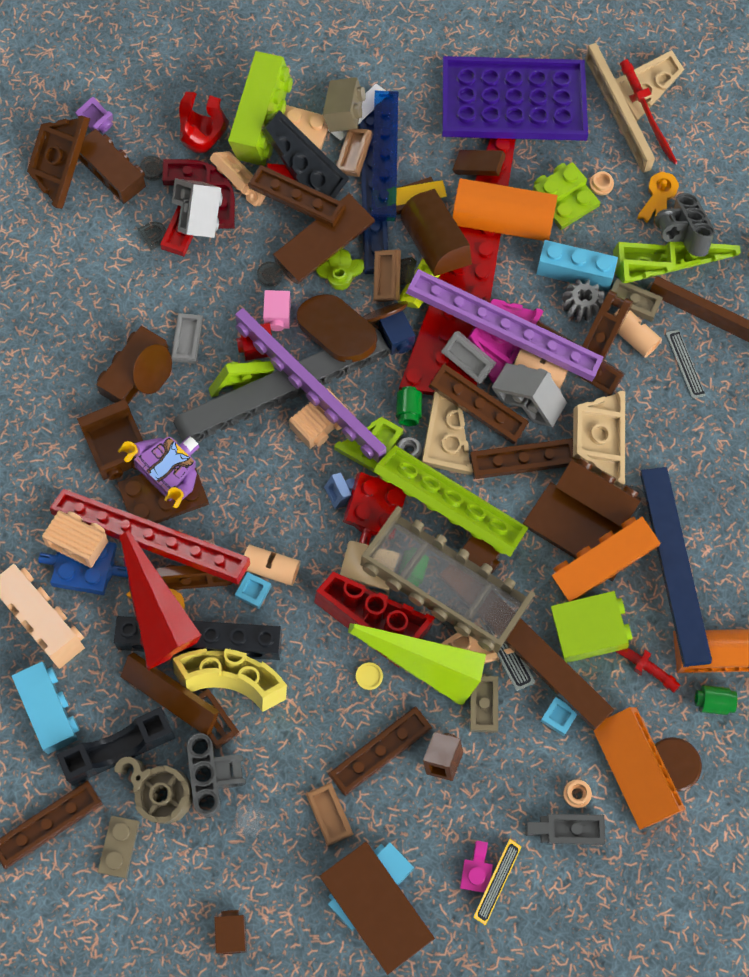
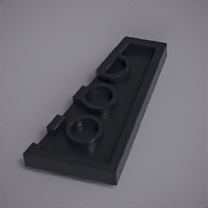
M280 110L274 113L262 129L295 181L335 199L349 180V177Z

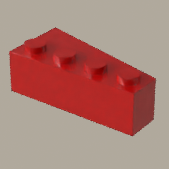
M332 572L316 590L314 603L348 629L349 624L352 623L423 639L432 628L435 617L427 613L424 615L415 611L412 606L395 602L389 599V596L366 589L365 585L336 572Z

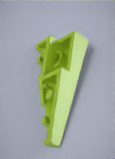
M618 242L613 250V256L618 257L615 275L622 283H629L738 256L741 253L740 245L711 243L708 254L699 257L690 254L683 242H668L666 245Z
M349 624V634L356 636L365 642L367 646L382 653L387 659L419 680H423L432 686L434 690L444 694L456 704L463 705L481 682L486 654L358 624Z

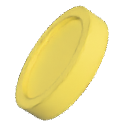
M368 662L362 664L357 669L356 681L361 688L373 690L382 683L383 673L377 664Z

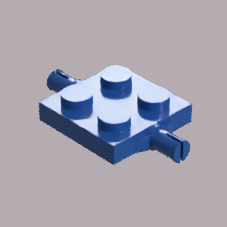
M114 542L107 543L92 568L60 552H57L56 555L41 552L38 559L40 564L54 566L50 582L52 587L105 595L107 584L112 576L128 578L127 568L115 565L114 557L117 545Z

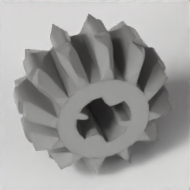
M578 279L575 285L569 284L567 286L566 292L562 296L564 301L562 307L563 310H569L568 318L577 315V322L581 321L582 317L587 322L591 321L592 316L596 318L604 302V292L598 291V284L591 286L589 279L585 284H582Z

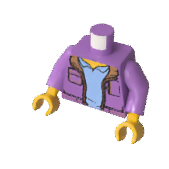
M169 436L165 439L155 438L137 443L126 441L119 448V453L121 451L128 453L124 458L125 462H130L133 457H136L134 459L135 468L165 496L164 501H167V499L169 501L172 499L176 501L173 506L174 508H178L181 501L193 491L197 473L195 470L196 462L191 455L199 448V445L191 436H188L180 445Z

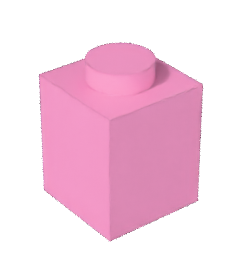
M265 290L264 324L270 323L272 331H282L284 328L290 329V291Z

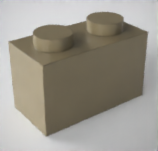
M357 77L331 80L329 82L323 117L330 132L358 128L359 118H362V102L365 101L366 94L364 87L360 86Z

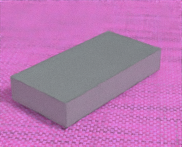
M178 313L171 354L172 362L197 364L204 320L203 315Z
M459 331L454 332L441 351L479 384L483 383L496 365L492 358Z

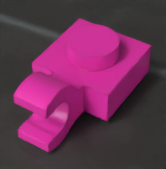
M476 840L473 861L464 860L460 889L485 893L491 880L493 864L485 863L488 842Z

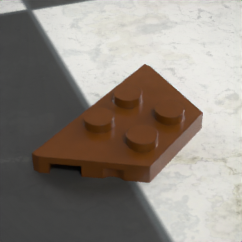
M82 115L72 120L62 119L56 123L48 122L41 124L27 172L37 181L42 192L49 195L53 201L51 204L55 208L62 209L90 122V118Z

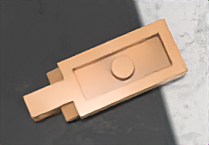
M230 151L213 153L209 160L216 166V169L232 182L234 188L246 195V200L253 206H261L266 196L249 189L248 186L253 174Z

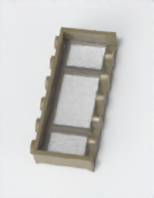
M397 506L363 553L360 564L363 566V570L372 577L378 576L386 581L385 584L393 591L399 592L400 590L406 594L413 604L419 607L423 605L431 610V614L438 620L448 621L455 626V630L461 635L471 636L476 639L478 645L489 652L493 650L498 653L532 602L535 593L530 591L527 596L514 589L516 585L514 580L506 578L504 582L491 574L493 568L489 564L483 563L479 567L468 560L470 554L465 549L461 548L457 553L446 546L447 539L443 535L438 534L434 538L423 531L424 524L416 519L412 524L402 518V508Z

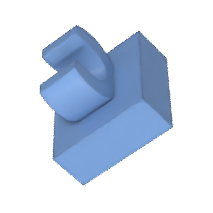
M341 472L331 475L324 486L334 509L345 506L351 497L355 482L354 478L344 480Z

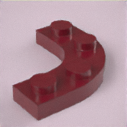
M163 159V185L174 186L175 178L205 182L221 187L223 198L222 204L218 209V229H235V196L232 185L227 177L225 178L218 172L216 167L203 161Z

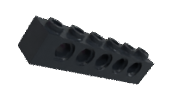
M117 616L113 642L117 649L144 652L136 617ZM192 621L201 633V637L197 644L176 653L184 654L199 649H207V651L231 649L247 653V656L252 659L280 660L282 630L281 626Z

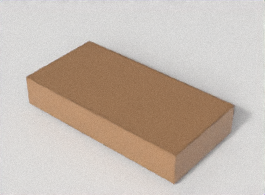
M348 130L336 165L347 176H360L373 136L371 130Z
M375 251L373 301H400L401 251Z
M332 783L306 793V797L328 847L354 835Z

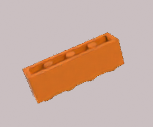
M634 516L621 524L623 529L616 534H613L612 531L606 533L598 539L600 544L591 549L590 546H587L576 553L578 557L571 563L565 560L553 568L555 573L551 575L552 579L568 602L577 600L660 546V541L643 516L637 520Z

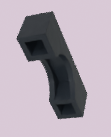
M159 707L135 718L130 725L111 736L93 742L80 743L56 754L66 781L73 786L114 767L121 758H134L175 739V735L163 709Z

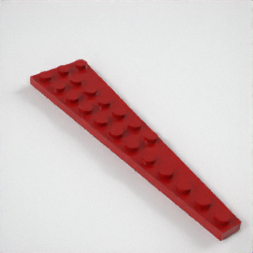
M490 139L486 150L503 151L506 155L499 176L477 175L475 181L502 186L509 185L516 139ZM458 226L470 244L472 264L440 274L439 279L490 302L501 233ZM429 305L399 390L406 386H412L417 388L422 394L433 396L435 391L428 386L443 364L477 386V382L441 352L454 332L459 331L468 338L474 326Z

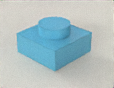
M247 572L235 593V598L260 609L272 587L271 583Z
M555 697L540 722L564 736L577 714L564 701Z

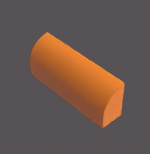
M460 178L454 204L453 219L461 227L549 241L558 195Z
M749 629L705 630L712 662L707 665L683 667L676 632L673 631L677 673L749 672Z
M629 707L608 717L597 729L593 730L639 830L686 810L637 707Z

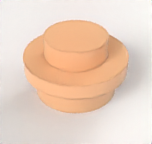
M600 171L591 177L589 186L595 194L607 195L613 190L614 180L609 173Z

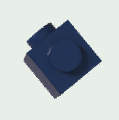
M403 310L379 320L378 329L389 347L391 355L395 353L403 354L414 346L415 333Z

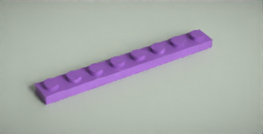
M419 269L407 289L406 294L591 382L595 378L604 358Z
M244 308L239 310L235 314L238 332L245 338L248 336L259 353L262 355L266 353L271 358L272 365L280 372L283 370L289 376L288 379L295 388L303 389L307 393V399L314 406L319 405L324 410L326 418L331 423H337L342 428V432L350 441L355 440L361 446L360 450L368 459L373 458L379 463L386 455V446Z

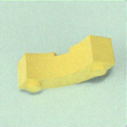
M199 649L173 658L174 674L180 684L191 692L214 687L231 689L247 696L262 712L286 700L287 685L283 679L263 661L260 663L248 657L247 653L231 649H225L224 651Z

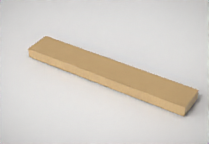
M597 43L588 46L585 60L643 173L650 171L655 157Z

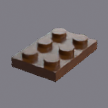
M197 470L193 491L181 501L178 508L173 507L176 502L175 500L169 501L167 499V501H164L165 496L143 474L117 482L127 512L155 523H160L209 505Z

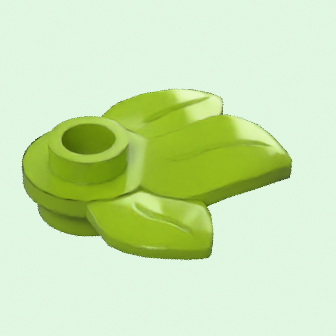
M341 249L316 269V273L319 277L328 279L329 284L334 289L345 290L350 286L353 278L363 272L364 261L362 259L352 260L350 253L345 249Z

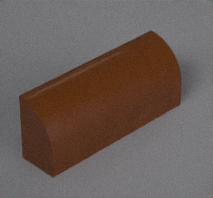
M435 189L419 193L406 202L401 211V221L433 276L472 264L470 244Z
M350 193L340 200L345 203L346 209L334 228L315 220L273 254L277 266L295 284L302 282L375 223V219Z

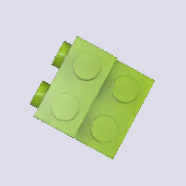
M573 162L567 166L565 163H561L554 169V174L549 177L545 175L540 176L536 179L533 186V191L558 195L553 222L560 230L593 211L601 203L586 185L587 178Z

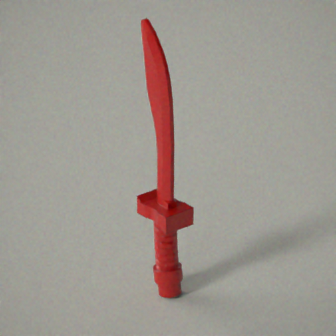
M628 59L623 60L620 63L621 70L626 75L634 94L629 96L631 102L639 101L662 150L672 163L678 164L645 100V97L652 95L649 87L646 89L641 87L632 63L630 64Z
M629 648L615 651L636 665L634 669L636 673L642 675V670L647 671L659 680L667 690L669 689L675 693L681 686L676 681V678L668 675L657 665L649 661L651 653L644 649L643 656Z

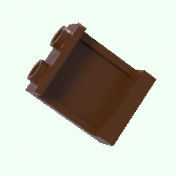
M126 399L77 418L103 480L118 479L123 475V472L132 468L138 470L134 465L136 457H133L130 462H125L124 458L128 453L124 451L118 452L119 448L126 441L132 443L143 441Z

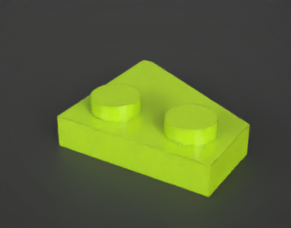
M253 360L249 363H227L209 387L211 398L218 396L222 388L232 385L233 389L236 390L272 374L275 370L271 361L261 362V360Z

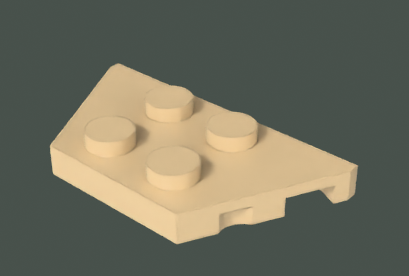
M619 391L608 397L598 398L593 402L579 404L573 409V457L577 460L581 457L593 464L592 469L599 474L605 471L616 478L614 483L621 487L625 484V391Z

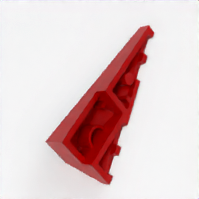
M128 530L119 536V542H121L123 549V561L129 577L130 594L136 621H138L141 633V645L144 647L145 664L147 669L150 670L170 660L174 654L197 644L201 633Z

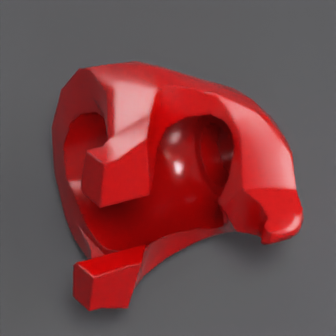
M186 91L179 105L180 141L184 147L195 153H206L226 132L229 120L220 107V98L209 95L206 110L210 117L202 116L192 110L197 94Z

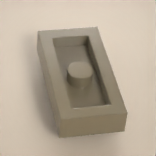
M616 278L611 291L617 293L618 297L624 300L626 298L632 300L633 304L630 310L636 316L650 322L653 321L663 299L659 295L630 283H622L618 278Z
M482 676L481 682L470 695V732H498V676Z
M111 816L97 873L127 879L140 824L139 821Z

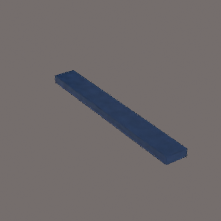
M382 102L359 123V129L371 130L373 133L361 170L362 207L375 219V223L363 232L365 274H374L375 251L388 250L387 208L376 209L372 192L386 190Z
M667 467L643 469L640 472L652 530L661 543L657 547L683 667L711 664L712 657Z

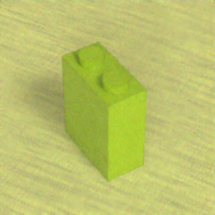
M615 591L551 606L562 655L566 663L628 649V640L632 639V633L629 623H623L621 614H625V608L622 598H616Z

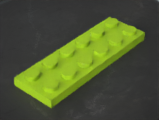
M396 445L380 460L373 471L385 482L396 485L406 495L420 500L428 509L444 515L452 524L460 525L468 530L473 537L484 540L501 554L511 557L528 530V527Z

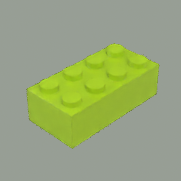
M255 51L228 139L236 158L240 161L265 166L267 159H270L272 156L273 146L262 129L275 112L280 110L284 114L287 92L290 93L293 85V79L289 74V67L286 66L282 56Z

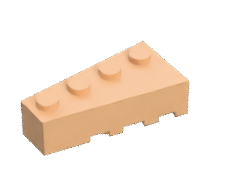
M12 564L0 574V599L60 669L85 649L81 643L84 637L75 626L70 628L64 622L67 617L58 606L54 609L48 603L51 598L40 586L36 589L31 584L34 580L31 574L25 568L19 570L15 564Z

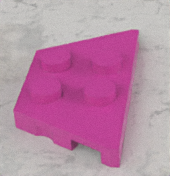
M492 299L489 302L535 325L544 312L538 308L535 310L525 309L523 305L516 303L508 304L498 299ZM475 326L468 336L472 343L496 362V365L488 374L493 384L506 363L513 364L521 350L520 347Z

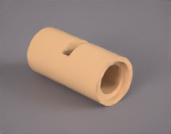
M619 309L614 313V315L617 316ZM630 310L618 334L646 358L659 346L662 338L646 324L641 325L642 320Z
M522 348L514 365L522 364L528 368L548 371L559 389H561L568 370L543 360V358Z
M248 545L244 556L250 558L251 564L246 572L293 586L300 568V560Z

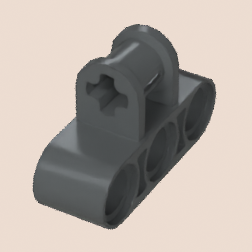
M680 193L676 197L673 209L660 211L656 215L654 222L662 230L661 235L665 241L683 242L690 254L699 257L706 256L709 252L715 230L698 199L692 194Z
M197 733L191 736L187 742L193 804L196 811L202 817L212 818L221 809L220 789L239 787L246 784L241 768L243 756L229 755L215 758V749L211 739L203 733ZM199 742L208 744V749L203 754L194 753V747ZM201 770H210L211 777L208 781L199 782L197 780V775ZM206 797H212L215 800L213 808L208 811L202 810L200 808L201 801Z

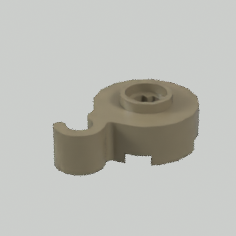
M132 757L121 758L116 763L114 771L122 775H126L131 766L134 768L131 782L134 786L135 808L143 818L158 824H171L181 820L189 811L193 802L190 780L183 772L169 766H157L146 770L142 761ZM167 789V799L160 802L161 795H159V792L161 790L166 791Z

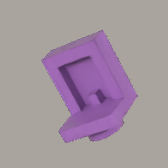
M94 97L90 98L75 112L77 117L82 115L90 118L88 128L91 132L97 129L104 134L113 125V114L110 111L107 112Z

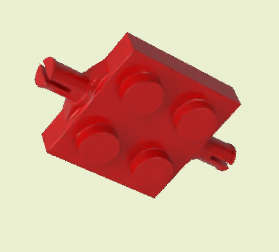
M359 472L356 475L343 522L354 526L361 532L359 543L369 545L371 536L378 534L396 507L403 508L406 494L399 487L382 480L379 475L378 477H373ZM394 528V530L392 531V533L389 535V537L387 538V540H392V539H394L395 532H396V529H395V528Z

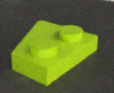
M383 417L373 421L370 426L366 427L386 446V454L397 444L404 433L403 428ZM346 439L334 445L335 451L372 472L378 464L373 458L368 459L360 450L361 446L355 440L350 441Z

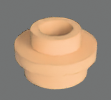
M577 779L567 783L563 796L569 806L582 808L590 802L592 792L586 782ZM574 789L582 792L581 799L573 797L572 791Z

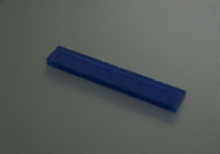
M375 90L371 216L375 221L396 222L399 91Z

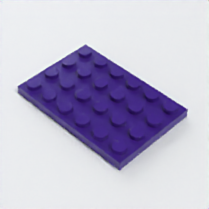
M443 56L442 137L587 141L588 118L585 60Z

